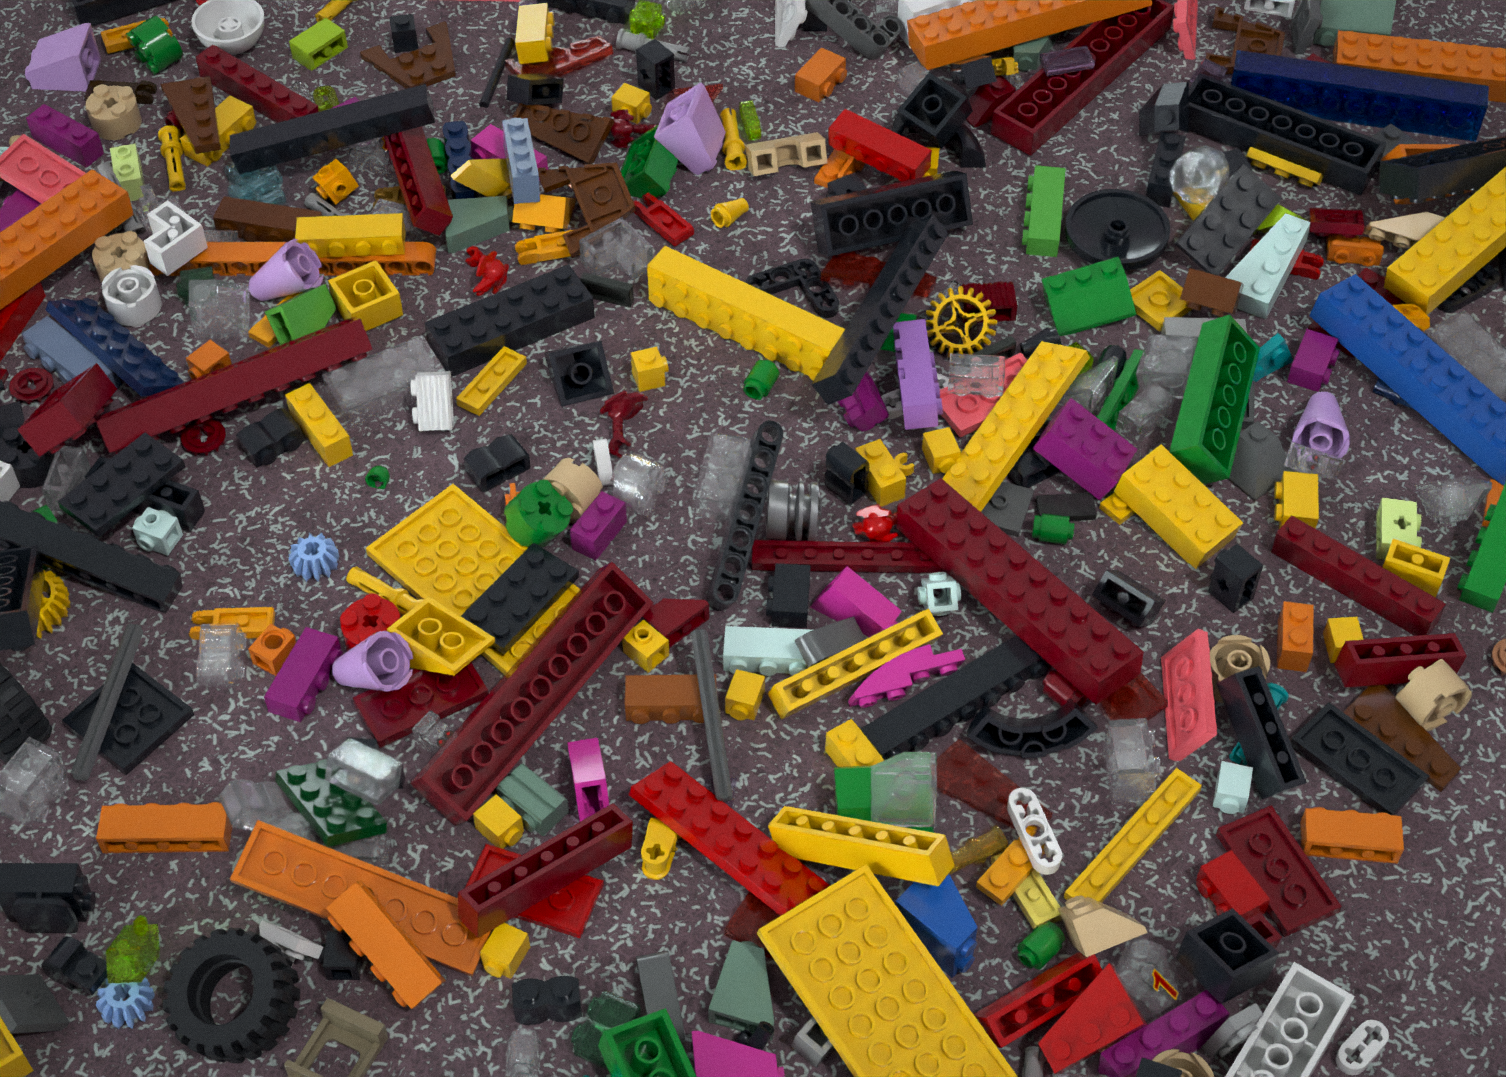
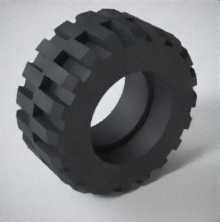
M0 663V759L8 765L19 763L46 741L51 735L52 726L33 698Z
M233 927L229 928L228 931L222 928L213 930L210 933V938L202 935L194 940V947L190 949L186 946L180 953L182 959L179 963H173L169 970L172 973L171 980L165 981L164 992L168 993V999L163 1000V1009L171 1014L166 1019L169 1028L175 1031V1037L182 1044L188 1046L189 1049L215 1061L223 1063L228 1061L233 1064L243 1063L245 1057L250 1060L261 1057L262 1049L272 1050L278 1045L276 1038L279 1035L285 1037L290 1030L286 1025L290 1018L295 1019L298 1009L294 1007V1002L300 1000V989L294 986L295 983H298L299 977L297 971L291 968L293 962L289 956L283 953L281 948L250 930L244 931L241 928ZM240 967H249L254 978V991L249 1005L233 1021L216 1025L210 1009L211 997L216 985L230 971Z

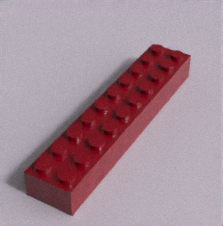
M1152 0V6L1092 23L993 111L990 134L1030 156L1033 155L1171 29L1174 5L1164 0Z
M351 317L99 415L95 418V422L109 453L115 451L117 455L144 432L158 440V434L168 431L170 434L186 428L185 423L192 420L196 421V423H201L211 419V413L220 410L226 413L238 408L237 403L243 400L251 403L265 397L263 392L285 390L291 387L289 382L296 379L301 382L316 377L315 372L319 370L333 371L342 367L341 362L347 359L348 361L352 360V362L361 360L368 356L366 352L372 350V346L361 319Z
M942 478L897 505L896 528L1095 705L1140 675L1144 651Z
M612 561L599 568L409 784L453 825L456 826L466 822L654 602Z

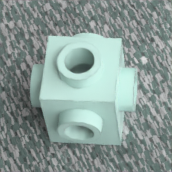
M147 507L143 514L137 517L132 527L137 544L146 551L153 550L166 556L170 554L183 536L177 517L164 510L158 511Z
M946 572L930 573L929 578L921 579L922 587L917 588L920 605L923 604L925 609L929 608L934 616L950 614L949 611L958 610V601L961 600L960 584L956 583V580L951 576H947ZM941 588V594L934 596L933 589Z

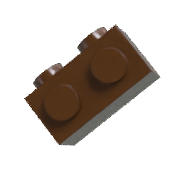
M1189 268L1180 299L1186 302L1185 307L1201 311L1203 306L1212 309L1211 314L1219 317L1228 314L1235 315L1244 284L1236 280Z

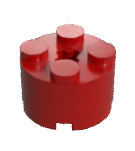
M374 593L368 594L348 606L340 616V625L346 650L349 651L376 632L387 631L388 627L401 618L397 607L389 600L380 598L379 595Z

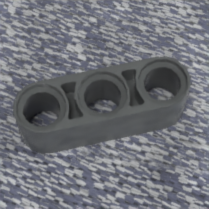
M853 616L812 630L797 638L795 643L809 668L865 640V637Z
M669 951L636 956L646 1015L666 1008L679 1039L685 1040Z

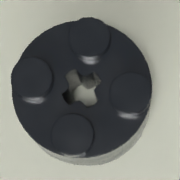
M10 427L6 429L0 440V461L12 465L20 488L42 486L59 473L62 461L58 451L53 454L47 451L39 457L19 433L18 428Z

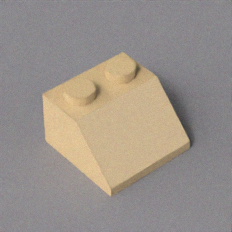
M1081 895L1070 898L1065 902L1066 906L1058 908L1072 945L1085 957L1147 933L1146 927L1130 915L1090 897L1084 898Z

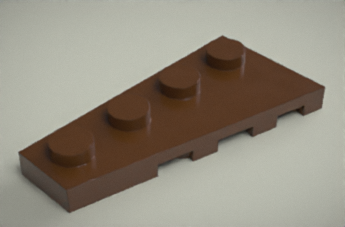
M519 103L512 117L528 118L531 136L588 164L594 163L615 122L612 118L608 117L602 118L592 114H580L564 109L557 110L547 106L525 105Z
M1385 685L1369 686L1343 712L1428 774L1429 779L1427 782L1440 792L1459 774L1460 766L1425 728L1415 721Z

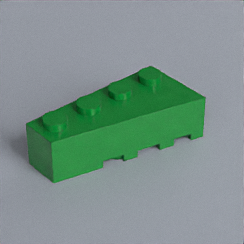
M1506 483L1497 504L1490 503L1484 520L1490 522L1487 528L1481 526L1475 543L1481 545L1478 551L1472 549L1466 566L1471 567L1469 575L1463 573L1457 589L1462 591L1459 601L1491 613L1494 612L1506 583Z

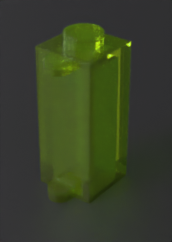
M139 915L133 921V925H125L106 950L108 983L143 981L159 957L158 924H148L147 918Z

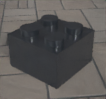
M929 72L899 107L897 112L904 125L942 149L973 110L965 95Z
M1232 908L1187 931L1176 959L1223 1004L1268 980L1280 953Z

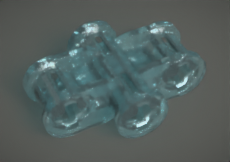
M235 165L224 167L228 180L233 184L227 186L230 197L270 204L280 203L283 205L286 203L284 192L279 186L283 183V179L275 165L269 166L262 171L257 169L239 174Z

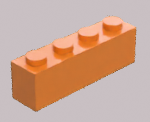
M219 802L199 805L178 803L176 805H159L156 803L127 805L118 803L113 806H102L96 840L102 853L229 852L233 816L229 805Z
M362 881L353 883L326 907L330 913L327 917L330 923L339 932L344 929L352 939L349 941V945L360 957L366 955L373 963L370 967L371 971L381 982L387 980L395 989L392 995L402 1007L405 1008L407 1005L411 1009L417 1007L446 981Z

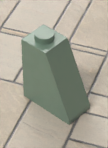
M1060 32L1012 46V58H1014V62L1018 63V69L1022 71L1037 70L1060 36Z
M507 196L448 200L453 215L450 225L446 227L448 254L458 252L510 231L509 222H512L513 206H508Z
M732 940L708 1009L709 1023L741 1032L749 1030L752 1034L761 1021L770 1023L774 1028L764 948H760L750 941L738 942ZM774 1033L772 1034L769 1040H773Z

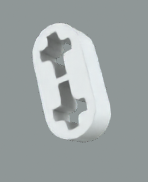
M607 439L593 440L598 478L602 486L614 485Z
M1376 1020L1363 1022L1338 1050L1336 1055L1338 1068L1348 1075H1358L1363 1072L1384 1049L1389 1039L1387 1028ZM1373 1031L1379 1035L1377 1040H1372L1367 1046L1364 1043L1367 1034H1371ZM1359 1050L1361 1053L1357 1062L1348 1063L1346 1061L1347 1056Z

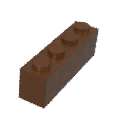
M224 196L213 216L217 234L226 238L237 237L250 242H288L295 239L297 217H319L323 215L320 211Z

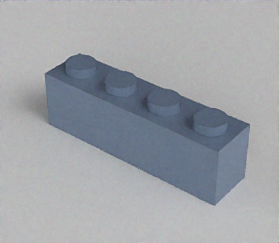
M528 118L502 120L503 147L514 204L540 202L539 173Z
M46 316L22 333L25 342L24 350L32 359L37 357L41 360L44 368L48 372L55 371L64 384L97 363L116 388L122 385L119 376L76 337L50 317Z

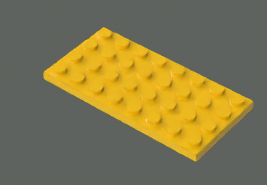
M452 484L366 547V552L373 561L418 600H424L429 596L461 616L528 547L516 542L504 525L456 485ZM572 584L505 655L491 646L482 652L481 655L505 675L580 589Z
M867 864L758 929V937L854 1077H1018Z

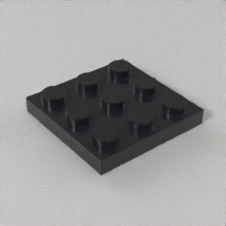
M132 662L98 754L123 774L127 775L193 717V709ZM104 684L62 719L64 727L82 741Z

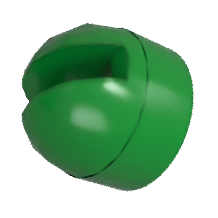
M382 465L372 467L365 477L369 487L385 489L390 480L389 471ZM375 481L384 482L379 487L375 486Z

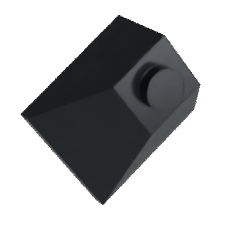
M601 340L544 352L549 374L561 407L614 394Z

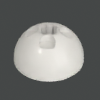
M208 0L196 9L191 22L195 35L205 47L208 48L211 45H215L231 55H236L249 50L259 40L264 28V12L260 4L255 0Z

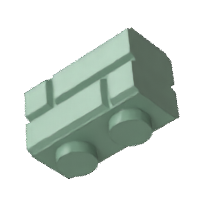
M524 764L516 767L510 776H506L496 787L497 795L522 817L523 827L529 832L535 830L541 836H544L569 813L567 798Z

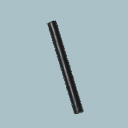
M506 38L480 100V107H489L515 44L512 38Z

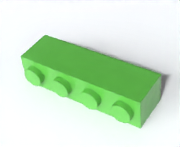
M1035 165L1034 176L1029 175L1027 191H1032V193H1027L1025 208L1030 209V211H1025L1024 227H1028V230L1023 229L1022 245H1027L1026 254L1057 257L1066 168Z

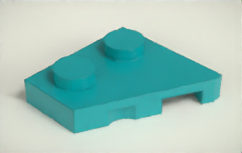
M1279 333L1260 347L1253 381L1257 382L1264 376L1294 361L1285 339Z

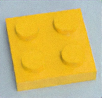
M1161 270L1130 289L1136 314L1159 332L1162 331L1164 317H1182L1192 310L1185 307L1186 302L1180 299L1183 287Z

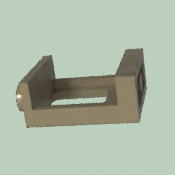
M327 998L320 1008L323 1019L296 1061L292 1062L287 1059L284 1064L288 1077H323L309 1069L324 1045L331 1040L360 1053V1058L348 1077H364L389 1038L385 1024Z

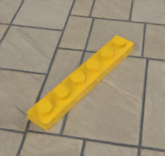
M1176 768L1064 893V899L1068 900L1082 895L1084 898L1090 897L1102 903L1199 794L1202 785Z

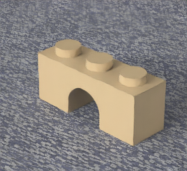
M818 132L745 145L747 167L753 176L779 172L778 168L785 165L795 164L801 165L804 168L828 163L825 138Z

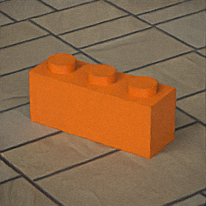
M1314 807L1305 808L1300 821L1301 848L1306 856L1398 864L1404 851L1401 816H1394L1383 812L1370 814L1359 813L1355 810L1335 811Z

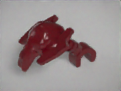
M627 109L614 111L610 116L614 117L613 120L615 122L609 132L614 141H610V143L618 148H628V144L633 142V137H629L630 134H644L659 124L632 125L629 120H633L634 117L628 113Z
M624 390L606 400L605 405L599 410L600 414L608 411V416L612 419L613 438L609 442L608 448L609 452L617 458H623V455L618 452L622 444L629 447L631 445L630 441L624 438L623 420L633 418L644 407L643 401H647L648 397L643 393H626Z

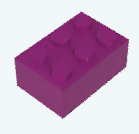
M1072 398L1053 416L1033 447L1036 452L1098 500H1101L1118 483L1137 451L1136 447Z

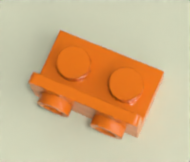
M834 149L827 159L828 163L824 164L814 177V184L828 188V182L854 172L856 173L857 170L861 171L865 163Z
M1330 233L1326 238L1327 261H1335L1339 264H1362L1367 267L1380 265L1384 252V246L1381 245L1380 241L1364 236L1346 238L1342 237L1341 234Z

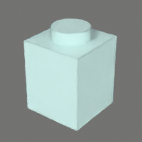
M1222 761L1217 775L1212 807L1220 808L1221 811L1227 814L1244 813L1249 798L1253 767Z

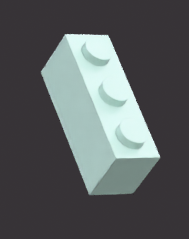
M725 626L723 670L730 671L733 674L738 669L746 672H760L765 676H772L776 673H786L793 676L808 668L795 640L812 630Z

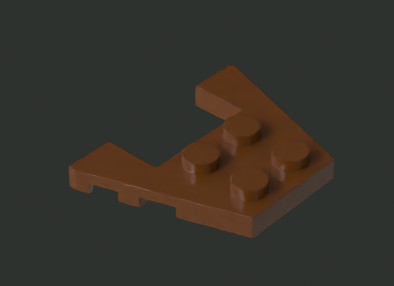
M1216 6L1212 28L1237 32L1232 57L1206 53L1202 74L1277 72L1280 65L1285 32L1256 22L1254 25L1244 21V16L1236 13L1234 16L1224 13V8Z
M446 21L426 28V33L434 44L425 45L412 52L403 53L392 59H389L380 45L360 52L362 60L368 61L374 65V68L383 71L392 80L406 89L426 84L428 87L456 76Z
M617 162L586 164L584 167L569 168L568 166H558V169L548 170L545 167L538 168L539 180L545 193L571 184L587 223L586 226L562 234L571 258L578 256L636 211Z

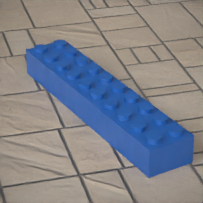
M1356 274L1321 292L1309 316L1332 337L1338 338V342L1495 481L1504 486L1506 483V403Z

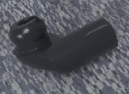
M761 1021L753 1034L749 1030L741 1032L736 1039V1043L763 1050L774 1033V1028L770 1023Z

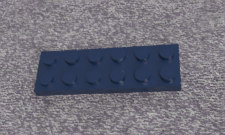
M90 298L48 301L45 310L140 396H151L185 382L178 376L177 372L166 366L160 357L148 350L143 342L138 341L130 334L127 328L122 327L114 320L111 314L104 311L97 301Z

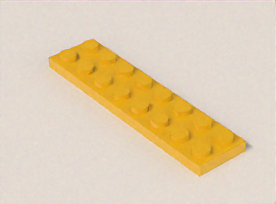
M1041 341L962 450L960 458L955 460V464L950 467L942 478L980 512L984 509L1090 357L1087 350Z

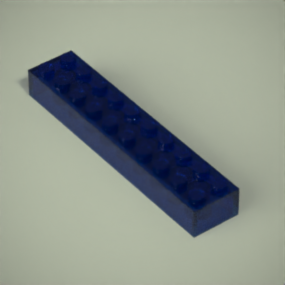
M1241 50L1236 52L1230 84L1324 120L1385 128L1393 124L1405 132L1473 142L1477 140L1488 108L1489 86Z

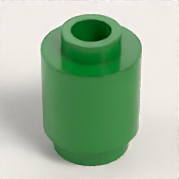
M428 138L426 140L438 174L444 173L448 169L445 145L437 138Z
M758 360L744 381L743 390L745 394L755 400H761L763 397H766L780 375L777 366L770 360Z
M1042 513V516L1035 515L1032 538L1039 539V542L1066 545L1067 539L1073 540L1075 523L1069 522L1070 516Z
M1052 922L1039 924L1018 944L1019 960L1027 968L1032 969L1034 967L1040 970L1062 949V943L1065 941L1063 932Z

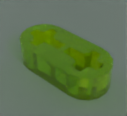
M324 85L314 90V102L318 105L319 112L339 105L333 87ZM323 96H327L328 100H324Z
M753 101L739 102L740 117L748 141L761 139L760 121Z

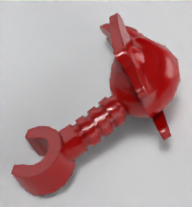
M469 247L466 249V252L472 257L465 259V262L471 267L478 266L476 276L481 277L482 275L483 277L473 289V292L477 296H481L494 286L492 293L496 294L507 281L509 265L503 264L499 259L495 258L497 256L496 251L484 255L478 247Z
M879 504L867 506L856 512V515L863 516L864 520L863 522H854L852 524L854 534L865 535L870 539L867 542H891V540L898 536L896 532L890 533L892 526L897 524V512L892 514L891 510L881 508Z

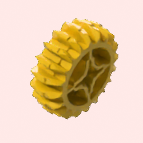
M962 286L958 287L959 295H954L952 288L948 289V298L939 293L938 297L941 303L938 304L933 300L930 302L931 306L936 310H926V315L933 318V320H926V327H933V329L927 331V336H936L930 344L936 346L941 343L938 349L940 354L948 348V358H952L954 351H958L959 360H963L964 351H968L969 356L973 354L972 349L975 347L977 351L982 350L981 342L990 346L991 341L986 338V335L995 336L996 331L989 329V326L997 325V320L989 319V317L996 314L995 309L986 311V308L991 305V301L986 300L981 303L980 301L984 296L982 292L978 293L975 298L972 297L974 294L973 288H969L967 295H963ZM958 302L969 303L980 312L976 314L964 313ZM951 305L952 318L944 322L943 325L938 326L940 315ZM956 311H958L960 317H963V320L965 318L968 320L964 328L966 335H963L962 329H959L958 326L956 328L953 326L957 323ZM983 320V328L980 334L971 341L969 329L977 324V322ZM946 332L947 334L957 333L960 335L963 344L951 343L941 334Z
M43 570L45 575L43 591L49 593L50 598H45L42 594L36 634L40 639L42 631L46 630L52 633L53 624L62 626L61 618L68 617L67 608H70L68 589L65 587L63 580L59 576L56 577L51 570L48 572Z

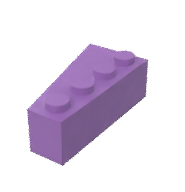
M921 319L896 322L893 326L905 430L937 427L938 415H943L934 352L929 350L926 321Z

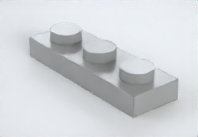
M1257 1003L1228 1018L1202 1046V1049L1209 1058L1218 1053L1222 1058L1228 1056L1239 1048V1044L1248 1039L1249 1034L1258 1029L1255 1023L1264 1014Z

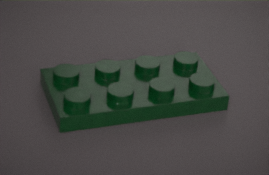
M323 759L316 763L301 766L294 765L287 769L276 771L275 782L327 847L387 833V821L334 759Z

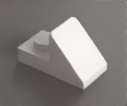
M261 920L259 925L260 936L281 948V951L287 954L293 963L295 958L303 960L305 955L319 959L323 946L284 927Z

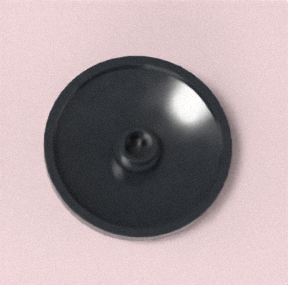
M1103 189L1084 195L1071 206L1066 217L1065 236L1072 250L1085 261L1094 264L1119 256L1123 269L1133 270L1153 263L1164 253L1170 237V222L1163 209L1153 200L1142 194L1124 189Z

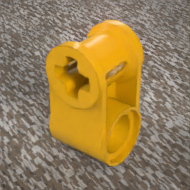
M653 817L649 820L641 849L642 871L647 878L659 880L669 873L675 851L678 850L676 842L678 838L681 839V836L658 818Z

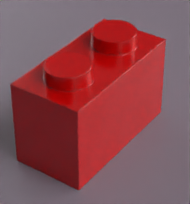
M1232 850L1200 866L1196 879L1198 891L1204 898L1209 897L1214 903L1217 915L1232 908L1245 920L1259 913L1262 915L1266 913L1271 899Z

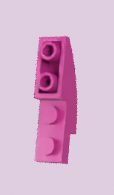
M929 644L903 653L886 662L864 680L849 699V706L859 705L860 708H867L877 704L879 699L888 698V701H895L906 696L905 693L913 685L912 681L913 683H920L928 680L930 675L940 673L941 676H948L956 672L965 661L963 651L958 649L933 655L931 645Z

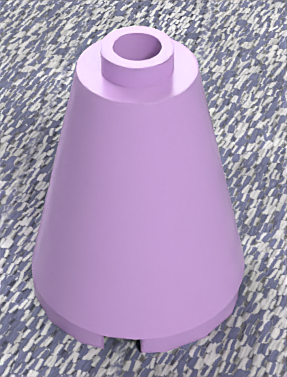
M298 239L286 242L250 278L249 291L251 295L260 301H267L309 291L320 286L323 281V275L320 276L319 268L322 265L315 251L309 248V245L305 242L301 244L296 242Z
M1317 392L1311 396L1293 432L1292 443L1296 453L1305 461L1314 462L1311 456L1319 453L1335 458V462L1340 460L1348 451L1350 435L1337 399L1329 392Z
M379 631L338 657L333 663L332 673L337 683L342 686L380 691L398 690L406 685L412 676L413 669H410V660L413 659L412 651L400 634Z

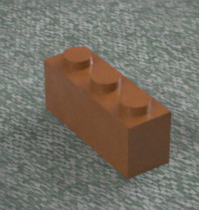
M697 674L625 675L626 721H633L636 724L662 720L669 724L677 723L680 720H693L697 723H704ZM714 674L715 685H716V691H717V679H716V674Z

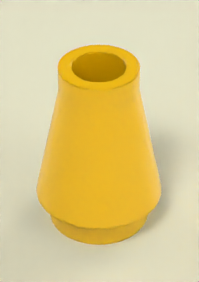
M744 198L718 203L711 210V219L719 228L729 227L749 210V205Z

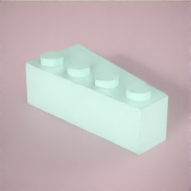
M1285 213L1225 277L1244 284L1237 309L1263 319L1267 318L1307 241L1311 222Z

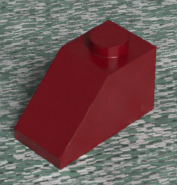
M997 76L996 82L979 86L969 99L973 112L966 121L973 128L992 120L993 111L1016 91V88L1003 76Z
M663 598L655 605L652 604L641 617V621L645 620L669 640L670 649L710 619L709 603L706 600Z

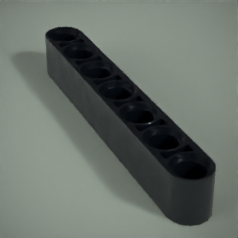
M768 420L763 422L751 438L707 593V602L716 611L728 609L737 600L783 439V429L775 421ZM762 432L770 434L773 441L765 440ZM755 458L762 459L766 467H759L755 462ZM747 484L756 486L758 494L750 492ZM740 510L747 511L750 514L751 520L743 519L740 515ZM732 537H739L743 541V547L736 546L733 543ZM725 563L732 564L736 569V574L727 572ZM717 590L725 591L728 595V601L721 600L717 595Z

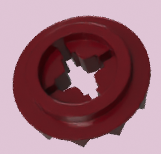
M42 368L22 370L11 379L9 384L12 397H15L20 402L26 401L29 405L36 399L41 402L42 397L50 396V390L55 388L51 373ZM28 381L36 386L34 390L28 387Z
M213 419L201 423L193 421L182 431L181 442L186 452L191 451L195 456L200 453L208 456L210 451L218 452L219 446L225 444L226 431L220 422ZM203 431L207 435L206 442H201Z

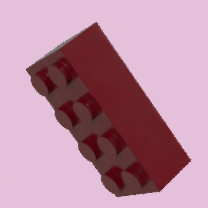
M95 363L54 390L17 430L39 457L47 451L53 454L65 445V441L70 438L75 440L87 431L86 428L96 421L95 418L113 401L111 396L116 392L117 388L101 367Z

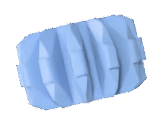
M309 533L306 539L298 537V544L291 545V553L289 554L290 566H292L296 576L302 575L306 582L311 576H314L319 582L321 574L330 578V570H337V561L339 560V552L332 539H325L322 533L317 537Z
M133 970L127 977H124L123 973L118 971L117 979L114 981L106 978L105 984L107 988L98 989L97 995L99 1000L96 1001V1007L102 1013L103 1021L107 1024L112 1022L114 1027L118 1029L121 1028L124 1021H126L128 1027L133 1029V1019L135 1018L145 1022L146 1016L143 1011H153L154 1005L151 1000L155 998L153 989L149 987L148 979L144 976L138 977L137 973Z

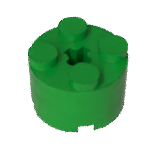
M157 16L147 19L125 34L130 44L136 48L134 51L135 57L142 64L147 62V67L154 75L183 56V51L175 36L171 37L166 31L169 28Z
M539 480L525 486L508 502L504 510L507 520L505 526L510 536L522 546L529 547L532 543H535L540 547H544L566 529L570 522L573 506L565 496L562 497L552 487L548 480Z

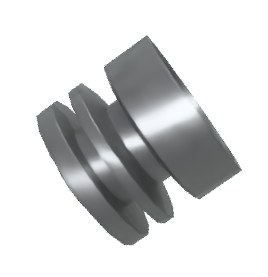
M771 480L767 500L766 539L785 540L788 528H794L796 541H801L802 528L808 529L807 541L816 540V534L821 525L822 498L818 482H811L809 494H804V481H799L796 494L790 493L788 480Z

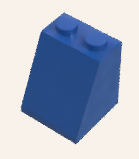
M948 874L940 886L914 882L895 901V905L941 970L951 978L959 971L965 973L975 960L973 953L977 946L976 935L978 927L951 876Z

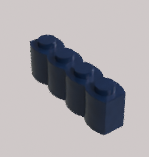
M464 121L447 122L443 126V137L452 199L478 198L477 191L453 180L451 177L464 163L472 160L468 127Z

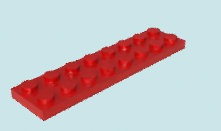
M672 761L631 786L630 797L780 916L831 886L799 860L778 848L776 842L726 803L718 800L712 792Z

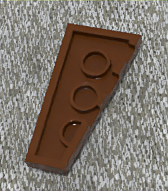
M210 76L160 84L164 96L167 97L169 105L174 110L177 120L182 125L195 153L221 150Z

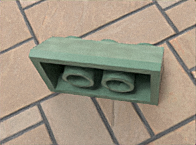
M1321 0L1320 13L1323 15V22L1321 27L1316 29L1314 33L1313 44L1334 46L1338 30L1391 36L1396 0Z

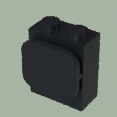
M0 863V905L9 922H18L21 929L27 933H76L79 922H87L89 911H93L95 908L96 896L95 892L91 891L88 885V878L83 875L78 863Z

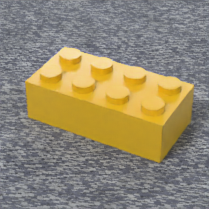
M1162 444L1124 472L1114 490L1139 517L1195 569L1234 539L1243 524L1226 505Z

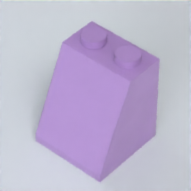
M84 23L38 40L36 48L32 50L30 64L25 69L26 79L30 82L32 89L87 90L90 80L95 78L101 61L91 23Z
M702 83L697 84L667 103L654 135L658 142L693 174L697 175L704 171H710L716 165V157L723 146L722 141L726 133L709 94Z

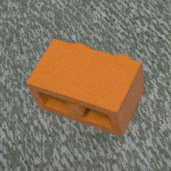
M821 47L795 74V92L816 102H820L825 96L829 97L838 82L842 83L847 76L846 58Z
M1283 602L1277 629L1278 669L1307 672L1313 655L1314 605Z

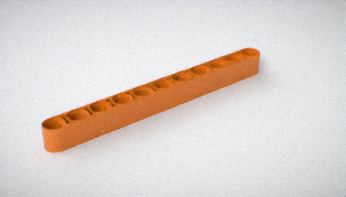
M207 242L208 248L168 276H184L185 274H193V276H211V274L237 276V274H246L245 276H253L286 242ZM405 242V254L319 258L322 265L319 268V274L339 276L376 260L386 275H419L427 273L432 275L434 273L437 250L429 242ZM149 264V270L155 276L164 274L152 264Z

